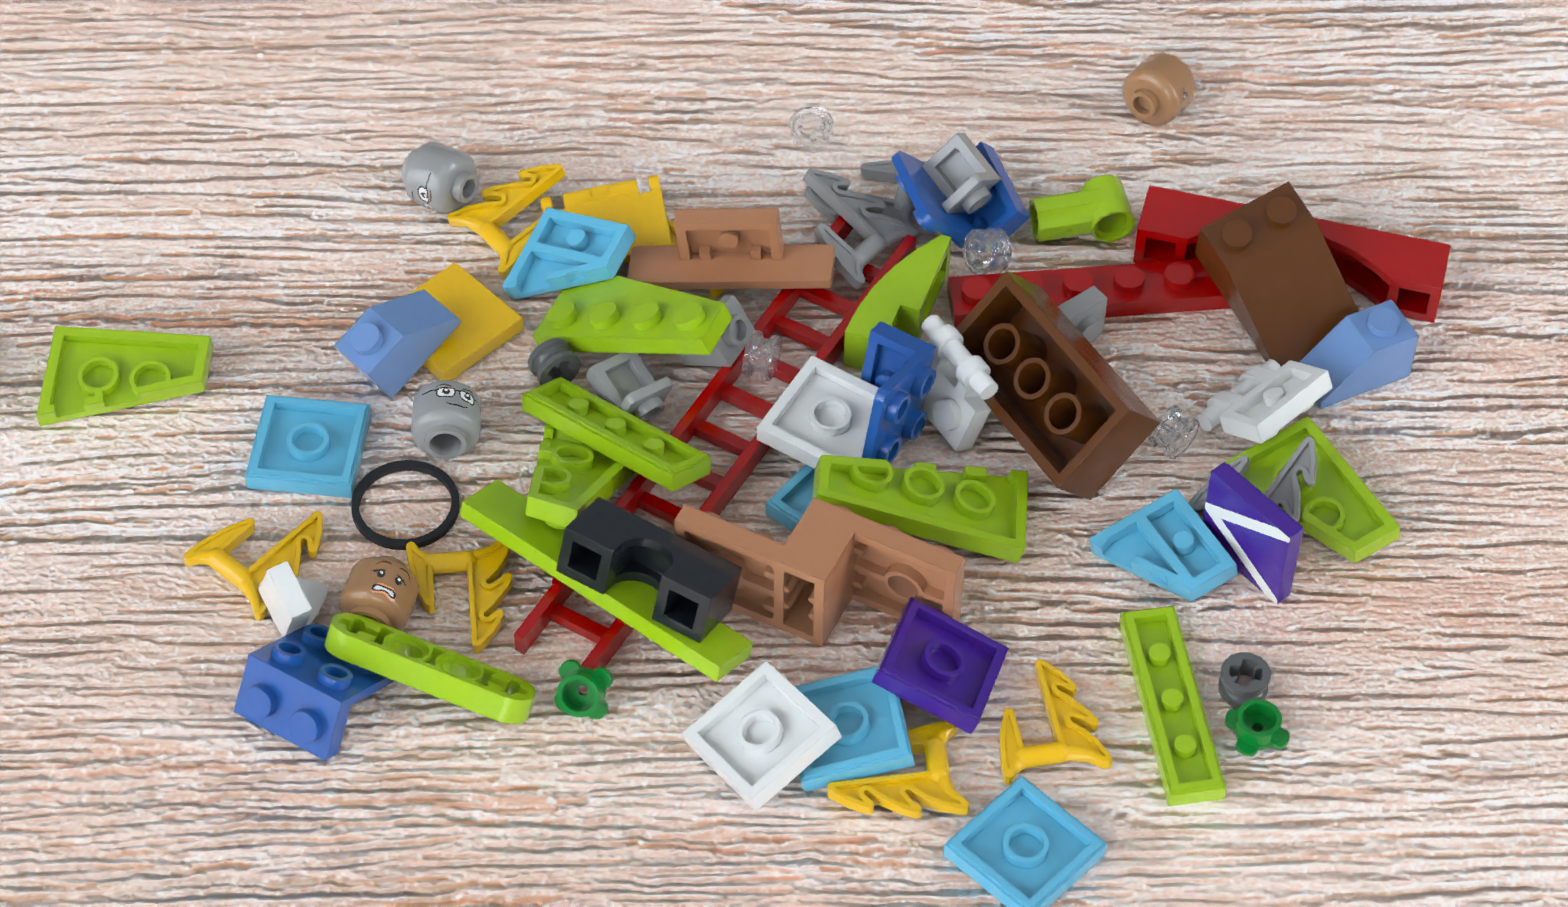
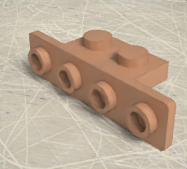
M779 208L676 209L674 227L678 246H634L631 250L627 274L629 279L672 290L830 288L833 280L835 248L832 244L784 245Z

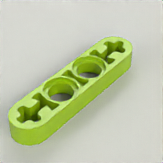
M339 613L332 617L324 646L333 656L499 722L521 724L528 720L536 691L526 680L355 613Z

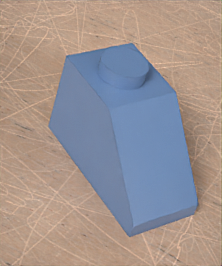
M423 289L369 307L334 347L359 372L392 399L458 327L461 320Z
M1392 299L1346 316L1299 362L1328 370L1333 388L1315 402L1319 409L1410 376L1419 335Z

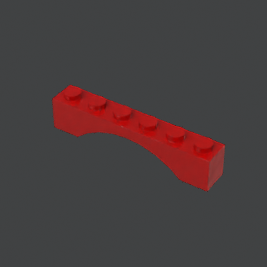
M1149 185L1137 228L1133 263L1198 259L1195 250L1200 228L1245 204ZM1314 218L1346 285L1368 298L1374 305L1392 299L1406 318L1435 323L1451 248L1450 244Z

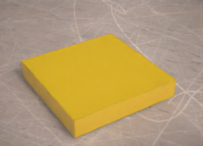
M455 262L409 293L424 289L461 320L458 327L423 364L425 368L440 380H453L524 330L523 318Z

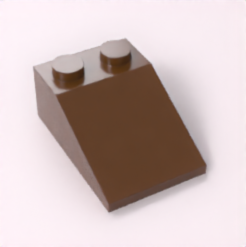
M1289 181L1200 228L1195 254L1266 362L1269 359H1273L1280 366H1283L1289 360L1300 362L1346 316L1358 312L1357 306L1317 222Z

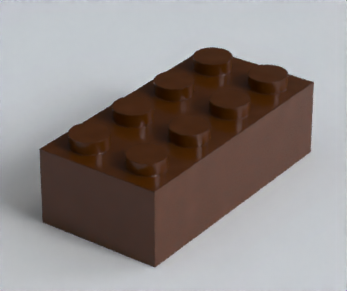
M1006 271L956 327L964 338L963 345L972 356L979 355L986 362L991 370V378L998 384L997 392L991 398L984 400V402L1058 489L1091 500L1161 423L1049 296L1035 283Z

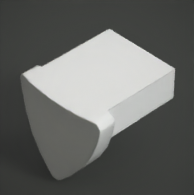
M287 561L268 569L264 580L261 581L258 587L260 595L282 637L303 626L312 624L317 618L328 592V588L324 584L295 577Z

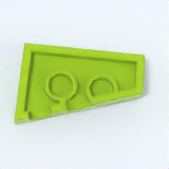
M55 326L36 415L39 425L45 426L205 392L213 351L211 337L204 335Z
M1309 416L1284 428L1276 436L1262 444L1258 443L1225 461V463L1230 464L1240 456L1246 455L1251 464L1243 477L1264 494L1307 436H1310L1316 443L1318 465L1314 487H1308L1304 481L1303 474H1299L1301 488L1299 524L1303 526V531L1354 564L1400 538L1399 524Z
M545 423L543 441L540 444L538 461L534 468L527 496L526 516L543 520L550 527L565 529L595 499L600 497L607 500L635 471Z

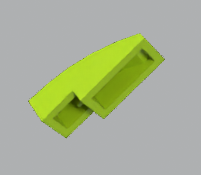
M940 235L917 248L897 263L874 285L858 306L845 330L844 366L859 370L863 369L870 330L880 321L921 339L924 332L921 328L922 323L931 315L949 272L951 237Z

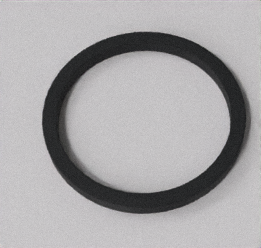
M416 460L395 461L377 467L362 478L356 486L351 499L352 517L359 532L372 543L393 550H406V544L410 541L414 542L419 548L438 541L453 527L460 509L458 489L451 477L432 464ZM401 471H416L428 474L439 480L449 491L452 500L449 514L442 524L423 536L411 539L389 538L369 528L360 515L361 499L365 491L375 481L388 474Z

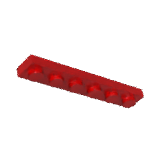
M1199 259L1010 272L1039 285L1057 307L1090 287L1095 286L1107 297L1105 318L1231 309ZM1004 273L948 277L947 294L952 322L955 328Z

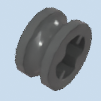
M553 338L541 343L534 349L528 359V368L534 376H537V381L540 385L559 377L571 382L579 373L581 360L571 351V347L565 339Z
M1248 652L1232 654L1224 660L1221 666L1218 691L1225 702L1236 708H1239L1249 700H1265L1268 694L1271 670L1267 662L1258 655ZM1240 675L1252 678L1249 686L1237 684Z

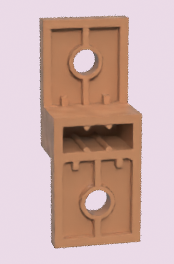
M814 497L785 544L776 542L765 533L752 532L727 522L713 512H703L688 505L683 506L674 520L675 535L742 567L732 610L821 647L825 644L851 599L899 619L910 597H913L960 622L965 558L954 554L944 546L932 545L904 534L894 526L882 525L854 514L844 506L832 505Z

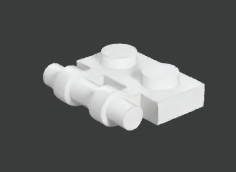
M931 315L924 320L921 328L930 338L927 343L936 346L932 369L936 370V378L930 392L925 397L922 411L927 413V418L956 452L972 449L991 411L984 400L991 398L997 392L998 384L991 378V370L986 362L979 355L972 356L963 345L964 338L952 324L946 325L938 315Z
M1269 359L1263 365L1252 366L1239 376V383L1229 391L1221 390L1207 401V408L1200 412L1196 418L1200 427L1205 431L1210 432L1216 426L1222 424L1224 433L1262 444L1276 436L1281 428L1300 413L1309 410L1314 405V402L1333 387L1328 370L1291 360L1280 366L1275 360Z

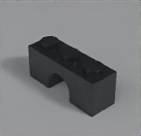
M598 497L565 527L556 571L603 595L613 585L622 581L646 583L658 591L652 619L701 643L732 610L742 567Z

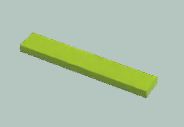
M498 479L462 501L460 517L715 682L750 657L753 642L722 622L701 643H698L653 620L652 615L658 591L646 583L622 581L613 585L603 595L557 572L556 568L565 529H556L548 526L543 520L526 516L527 498Z

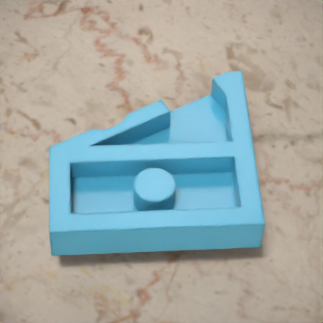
M546 207L503 283L502 288L510 298L521 299L613 279L632 246L636 235L629 225Z
M1177 488L1089 538L1090 550L1095 556L1190 602L1237 576V564Z

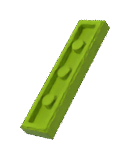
M562 377L522 394V411L671 492L710 474L711 457Z
M1166 606L1120 612L1119 626L1168 806L1224 799L1226 785L1175 607Z

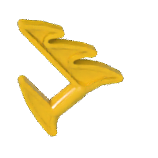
M560 163L539 165L521 170L518 176L522 182L507 183L483 189L481 195L484 201L487 202L468 205L447 215L450 225L469 228L480 235L499 255L500 264L498 272L501 278L505 279L509 275L540 218L512 240L500 227L566 176L565 170Z
M315 511L249 568L235 559L230 553L254 533L255 521L253 518L229 525L205 538L184 553V564L188 567L199 564L213 568L243 592L251 603L255 619L261 621L264 619L268 609L258 587L261 581L264 580L266 571L287 561L295 577H299L301 547H307L308 557L311 559L316 558L322 542L323 514L320 511Z
M496 541L490 546L472 551L428 553L419 549L414 542H408L406 544L409 570L416 577L419 585L418 598L427 613L433 614L436 610L434 574L467 572L473 653L480 654L495 638L505 621L504 612L496 609L513 585L512 574L507 572L500 579L494 580L507 564L511 549Z
M1043 659L1036 660L1035 675L1054 742L1024 746L1014 710L1006 708L1002 718L999 737L1003 782L1006 785H1011L1017 774L1026 768L1063 762H1086L1103 769L1111 768L1112 756L1101 742L1089 732L1097 731L1098 719L1087 708L1072 698L1076 695V684L1062 671Z
M946 721L907 730L913 755L924 754L927 771L830 782L827 785L829 799L846 808L867 815L874 813V802L896 813L915 819L920 818L922 814L921 806L918 803L945 813L965 816L970 812L969 802L955 790L950 778L946 743L950 738L956 736L957 727Z

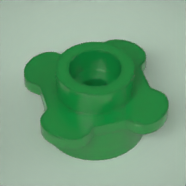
M574 659L563 662L559 667V675L562 681L559 683L554 696V702L558 709L574 717L589 716V718L594 720L604 717L609 709L605 698L607 688L613 683L611 672L605 667H597L596 669L583 667ZM580 685H584L588 688L587 694H583L580 692Z
M1262 699L1246 701L1239 709L1233 708L1229 710L1225 716V725L1234 731L1237 738L1236 750L1244 756H1255L1258 751L1271 747L1280 750L1289 743V732L1281 728V712L1269 701ZM1252 728H1260L1262 731H1254Z

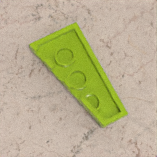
M615 275L613 279L563 289L547 311L546 316L532 337L538 346L549 339H565L572 352L710 355L731 322L732 316L723 302Z
M821 455L815 467L812 500L815 497L832 505L844 506L854 514L882 525L894 526L909 535L1014 563L1019 562L1025 551L1028 471L1010 470L1008 476L988 475L985 467L965 466L962 473L937 471L936 464L922 462H915L913 467L909 469L893 468L888 460Z

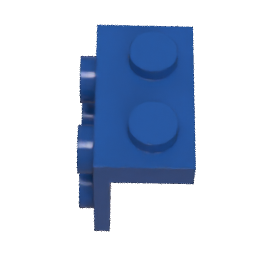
M981 141L976 145V148L1001 180L989 190L992 194L990 200L971 214L967 212L947 213L941 206L947 198L923 169L922 165L925 163L901 150L897 151L891 157L898 172L895 176L896 181L901 189L910 196L916 208L913 211V215L919 225L931 234L938 232L949 236L958 247L962 249L969 247L988 257L1030 219L1023 202L992 146Z
M882 321L870 330L861 374L862 380L879 388L873 400L862 458L888 460L892 464L900 448L908 440H916L924 428L927 413L922 411L925 397L930 392L936 378V370L932 369L936 346Z
M310 624L248 654L234 713L326 761L339 752L351 705L393 683L394 680L333 656L324 646L329 627L320 624Z

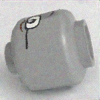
M430 141L413 150L404 161L402 180L407 195L415 203L440 213L449 214L461 209L476 195L478 190L477 169L474 160L466 152L443 143Z
M452 380L434 381L422 387L415 395L412 405L411 434L415 444L424 452L438 459H453L472 450L478 443L481 431V404L477 394L469 386Z

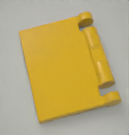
M658 174L648 176L651 192L639 194L636 179L562 193L565 209H562V211L629 225L636 238L622 263L630 262L631 250L634 246H672ZM550 196L540 198L542 212L545 211L546 207L554 209Z

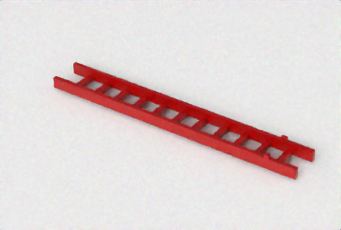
M840 215L830 227L843 241L854 229ZM907 234L881 269L870 264L864 266L863 275L865 282L869 283V286L856 303L824 288L782 289L753 326L756 332L732 366H722L669 434L688 444L693 436H696L739 456L724 477L710 471L709 475L692 482L712 492L699 508L700 511L713 512L720 515L771 448L756 440L757 433L751 441H748L705 420L721 400L758 418L763 419L774 404L733 386V384L747 366L787 384H790L799 373L800 369L759 351L772 333L775 331L819 351L815 357L833 365L844 351L845 330L858 306L881 278L897 263L916 250V237ZM802 298L844 317V319L831 336H827L786 317V315L796 302ZM640 474L635 477L615 503V505L633 514L637 508H640L673 525L675 518L682 509L651 494V490L657 483ZM554 577L551 587L514 633L515 650L525 655L549 622L552 621L597 643L581 666L591 669L606 667L634 629L618 618L607 628L563 606L574 590Z

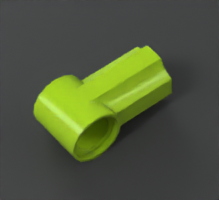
M1113 175L1094 177L1087 181L1080 191L1029 199L1028 211L1035 241H1046L1092 233L1099 241L1114 242L1128 236L1134 230L1136 224L1135 216L1122 181Z

